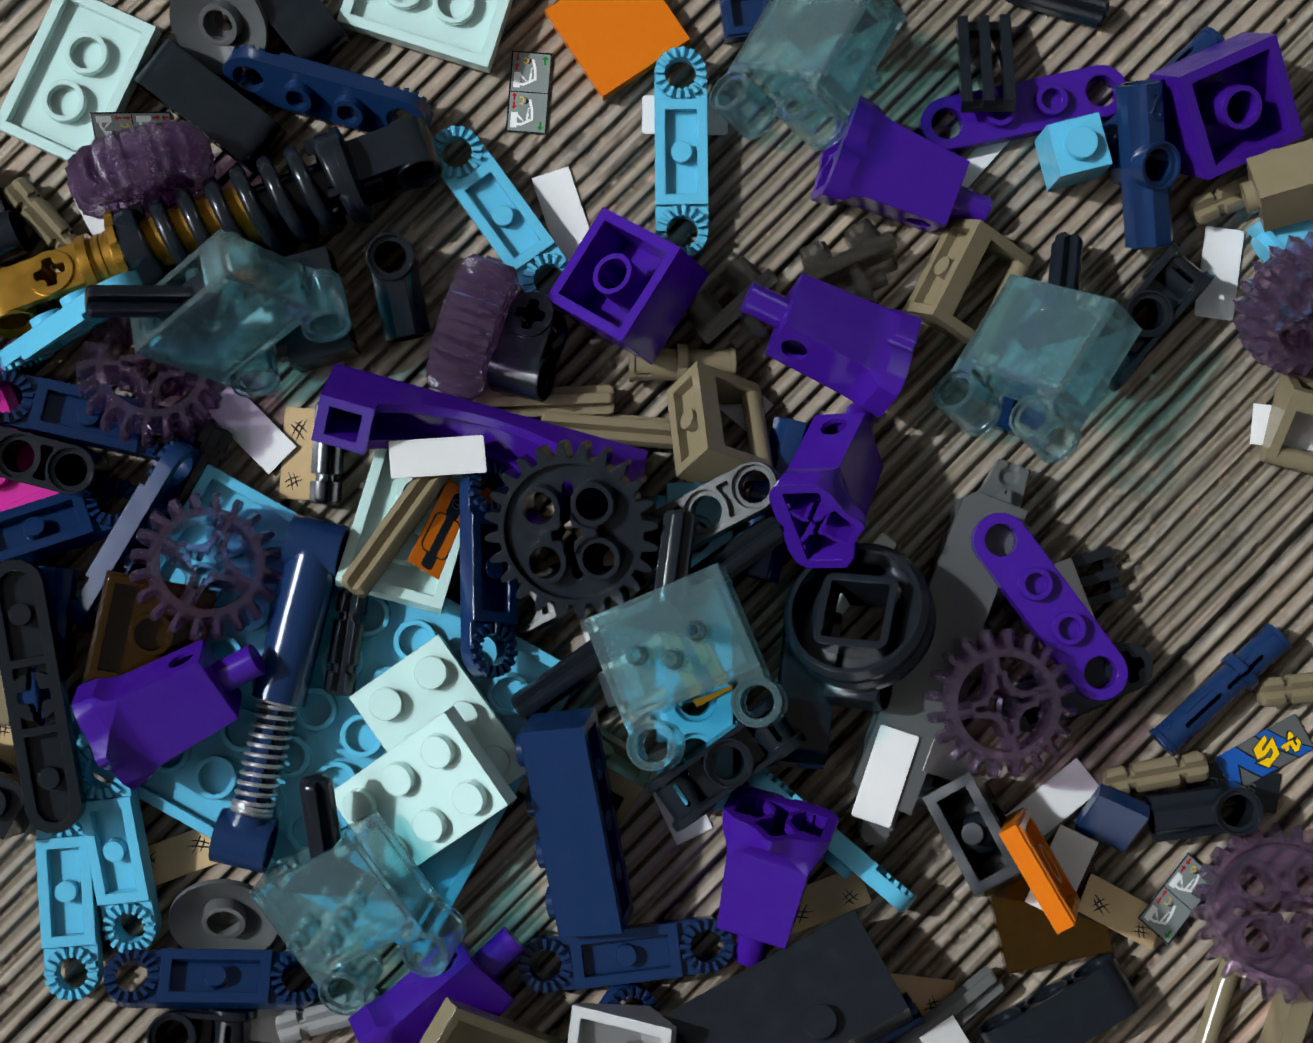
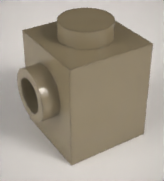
M1313 139L1282 148L1271 149L1262 154L1246 158L1249 181L1240 183L1241 194L1247 213H1258L1264 232L1313 219Z

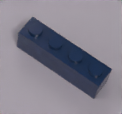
M596 707L532 714L516 736L515 752L518 764L526 768L529 783L525 795L528 815L536 819L539 834L536 840V859L539 867L546 869L549 884L546 890L548 916L555 918L559 938L623 934L634 907Z

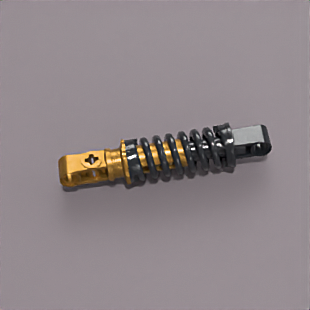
M416 116L400 118L388 126L346 141L338 127L334 126L328 128V132L303 142L308 157L315 155L317 162L306 166L298 148L290 145L283 150L289 170L287 174L279 176L269 156L263 155L258 157L256 165L262 179L260 184L252 186L244 168L236 165L229 170V176L233 184L231 186L221 189L217 178L209 175L202 180L205 195L194 198L191 189L182 185L175 190V198L178 205L169 209L162 197L157 195L150 197L148 200L150 216L146 217L140 202L115 211L113 209L105 211L103 214L105 231L101 232V234L98 233L90 237L85 233L75 237L73 243L54 250L44 251L30 259L0 268V338L13 339L21 337L32 329L29 322L32 318L51 309L62 308L59 302L61 296H66L89 285H97L106 279L124 272L136 270L144 285H182L186 282V277L192 278L216 259L219 271L224 274H230L235 272L239 265V255L248 263L256 264L264 259L266 245L275 253H286L292 246V233L302 243H313L319 235L318 222L327 232L332 234L342 232L345 226V219L349 228L358 224H365L367 226L374 223L372 204L412 189L427 187L435 183L442 176L444 167L427 121ZM50 265H55L60 272L56 273Z

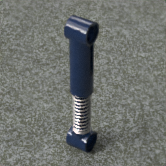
M298 514L293 516L289 524L282 550V575L261 656L266 666V674L256 678L252 696L261 701V703L255 704L260 710L259 713H253L258 718L257 722L251 723L255 727L254 732L250 731L248 733L250 736H253L252 741L246 742L250 746L249 751H244L248 758L241 761L246 767L245 770L241 769L239 771L243 775V779L237 780V783L241 784L240 789L234 790L239 795L232 799L230 808L224 807L217 818L209 846V861L265 874L270 865L279 833V821L272 815L274 812L272 807L276 803L271 798L278 796L274 788L280 786L279 781L276 779L283 776L279 769L285 767L281 760L287 758V754L283 750L290 748L289 744L285 741L292 738L288 731L294 729L290 721L297 719L293 712L299 710V707H305L336 575L350 534L349 526Z

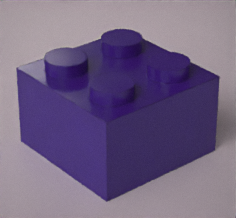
M1242 32L1149 74L1151 79H1164L1167 135L1169 142L1175 145L1180 153L1181 170L1179 174L1210 180L1245 164L1246 158L1262 154L1271 149L1283 147L1304 137L1276 34Z
M603 207L546 297L553 305L580 325L652 365L709 273L681 247Z

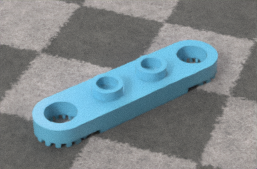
M680 46L678 48H670V50L662 53L654 69L656 235L670 242L667 238L669 225L677 219L691 221L697 228V237L691 245L681 248L694 258L704 250L709 233L707 69L700 54L696 53L692 48L688 49ZM685 62L691 65L696 73L693 84H690L688 88L684 87V89H676L674 86H670L669 82L666 81L665 73L672 64Z
M461 125L460 127L450 126L449 128L442 129L440 133L433 137L444 167V172L441 176L442 180L525 293L539 292L534 285L538 272L547 267H553L562 272L569 261L478 136L471 129L469 130ZM454 141H463L472 149L471 159L461 168L460 166L456 168L448 166L442 159L445 147Z
M133 270L113 276L97 285L144 284L138 272ZM86 287L69 293L59 300L62 306L61 309H51L32 318L29 321L32 329L0 350V367L3 370H13L17 373L25 371L27 368L26 364H28L29 368L34 367L32 361L35 364H40L44 360H48L55 355L54 351L66 348L109 318H92L86 314L84 305Z
M89 746L78 755L86 796V809L81 818L97 906H100L102 931L106 933L104 936L106 941L109 940L111 942L110 946L112 948L117 947L121 953L126 949L134 950V948L144 950L159 935L162 927V918L137 788L133 790L126 787L116 777L113 780L114 782L110 783L98 780L91 770V762L94 756L91 746ZM124 912L125 914L132 912V915L138 914L137 918L143 919L141 921L142 924H145L143 935L134 936L123 929L120 917Z
M764 768L748 780L755 788L780 794L790 800L804 801L779 778L776 777L772 780L775 776L772 772L767 776L766 774L769 772L767 768ZM837 828L835 829L823 860L846 880L854 872L885 900L904 914L917 897Z
M80 820L72 828L60 833H45L36 829L37 839L35 840L41 947L44 950L45 971L43 976H45V985L49 987L51 994H55L60 1000L65 999L67 1001L83 999L96 990L102 981L104 973L100 906H97ZM76 957V959H81V962L87 965L85 968L86 970L88 969L86 975L88 978L82 986H71L62 978L61 966L66 958Z

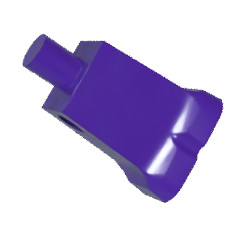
M860 94L847 103L820 157L819 170L811 197L812 201L829 206L838 204L851 205L928 233L946 226L950 216L962 219H977L985 222L992 206V198L961 185L970 163L969 160L895 123L882 112L877 104Z
M804 273L800 275L787 296H783L753 282L740 307V312L774 327L765 355L840 393L862 409L879 418L898 397L905 383L913 356V348L916 344L922 322L921 316L883 307Z
M855 403L847 406L844 414L814 416L788 469L782 474L769 493V500L776 520L784 528L783 538L793 559L806 568H847L852 562L858 546L859 536L865 530L866 516L884 467L871 431L876 416Z
M203 638L126 674L111 678H97L79 685L71 706L78 725L91 746L97 765L101 769L110 771L126 787L135 790L151 779L154 772L161 765L237 720L243 694L239 687L266 674V666L258 650L251 644L219 660Z
M739 786L731 792L723 808L722 828L726 839L727 856L717 928L737 934L733 955L740 964L751 967L766 959L769 944L785 949L795 925L812 869L825 857L839 822V818L832 811L801 800H790L780 794L750 786Z
M505 926L477 952L469 947L459 936L454 934L387 992L366 1004L348 1018L358 1042L419 1043L446 997L501 1016L515 1000L500 975L526 951L525 947Z

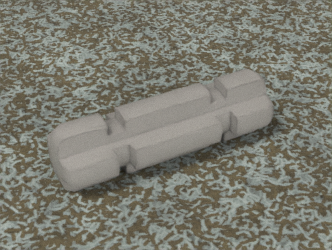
M370 988L356 992L353 998H349L347 994L315 1003L301 1012L300 1010L281 1012L275 1018L278 1037L282 1043H289L303 1039L306 1033H309L312 1037L349 1027L351 1025L348 1018L366 1004L378 998L380 994L376 988Z

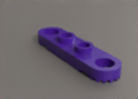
M1095 65L1015 82L1016 106L1015 111L961 113L960 94L939 98L931 102L924 110L918 124L919 135L951 152L1037 136L1048 124L1099 112L1103 122L1117 112L1115 86L1126 81L1115 68L1107 65ZM1102 80V83H1108L1107 86L1112 88V102L1107 106H1096L1091 103L1086 95V86L1089 82ZM1002 85L994 87L995 98H1003ZM982 89L972 91L973 99H982ZM941 112H944V114L949 112L952 116L954 114L956 116L955 119L959 120V134L951 139L939 137L933 131L932 118L936 114H941Z
M994 513L982 518L973 528L972 536L970 537L972 551L1055 664L1074 686V689L1082 696L1094 700H1108L1118 695L1125 687L1128 679V667L1125 659L1024 524L1017 517L1008 513ZM993 525H1003L1009 531H1012L1014 546H1012V550L1007 555L996 556L985 545V535ZM1097 656L1107 659L1106 661L1113 668V676L1110 678V682L1101 688L1090 686L1084 676L1086 664Z

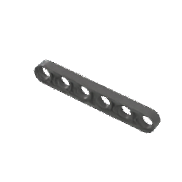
M747 462L654 510L648 516H657L664 519V514L667 510H683L695 514L696 507L702 499L709 496L717 499L722 508L721 518L715 526L705 528L696 521L693 550L772 509L769 494L763 501L758 503H752L744 496L743 483L748 475L757 471L764 473L769 479L770 491L781 475L768 464ZM594 543V557L599 563L603 564V557L609 547L603 543ZM646 552L647 555L658 563L659 552ZM561 561L552 564L549 568L560 570ZM576 561L574 565L575 572L579 577H582L583 572L579 569L578 562ZM639 571L642 576L649 574L648 572ZM521 582L517 583V591L521 585ZM531 591L528 595L536 601L537 595ZM550 601L539 612L536 611L533 620L528 624H522L518 621V624H515V632L532 633L562 619L556 618L555 602ZM571 605L568 612L562 618L575 612L573 605Z

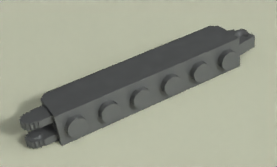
M996 460L979 491L955 500L924 579L932 593L936 607V629L932 643L924 658L913 671L893 684L892 696L887 710L873 711L848 777L852 787L858 793L881 725L919 737L891 826L887 828L861 818L855 819V832L869 846L871 844L875 847L878 844L882 846L883 842H887L886 839L890 837L889 832L893 831L900 811L911 815L915 804L921 807L924 805L925 802L922 797L930 793L933 776L928 775L927 772L922 770L936 734L951 738L953 726L946 724L953 705L961 706L968 694L972 676L966 674L972 655L980 656L988 642L991 626L985 624L991 606L992 604L999 606L1005 597L992 580L988 571L976 558L971 548L970 537L976 524L982 518L994 513H1008L1024 523L1028 511L1022 509L1021 505L1029 470L1009 461ZM1024 524L1027 530L1030 531V526ZM993 525L988 529L985 535V545L992 554L996 556L1007 555L1012 550V546H1014L1012 531H1009L1007 527Z

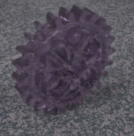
M1273 823L1268 828L1266 838L1263 837L1258 828L1251 834L1246 835L1247 844L1239 836L1230 835L1226 840L1229 852L1216 846L1210 853V857L1216 866L1203 864L1198 871L1201 878L1209 884H1196L1191 890L1193 896L1205 901V904L1194 907L1190 912V917L1206 921V926L1195 934V938L1198 940L1212 939L1215 946L1209 950L1205 958L1207 961L1220 957L1224 958L1227 963L1220 975L1223 979L1231 976L1236 971L1243 975L1240 991L1246 992L1255 983L1261 984L1263 1001L1270 1000L1278 988L1281 989L1286 1004H1292L1297 1000L1299 988H1301L1306 998L1311 1002L1313 1001V951L1303 943L1301 932L1302 928L1313 929V914L1297 913L1284 923L1282 914L1267 911L1278 902H1281V908L1285 912L1313 910V897L1303 894L1295 882L1297 874H1305L1313 878V840L1310 843L1303 841V831L1300 825H1297L1288 837H1283L1279 823ZM1251 874L1257 877L1264 888L1263 896L1255 897L1246 893L1240 885V875ZM1240 908L1247 911L1267 913L1239 917L1234 914L1233 909ZM1246 928H1258L1265 933L1269 940V950L1267 952H1259L1249 946L1245 939Z

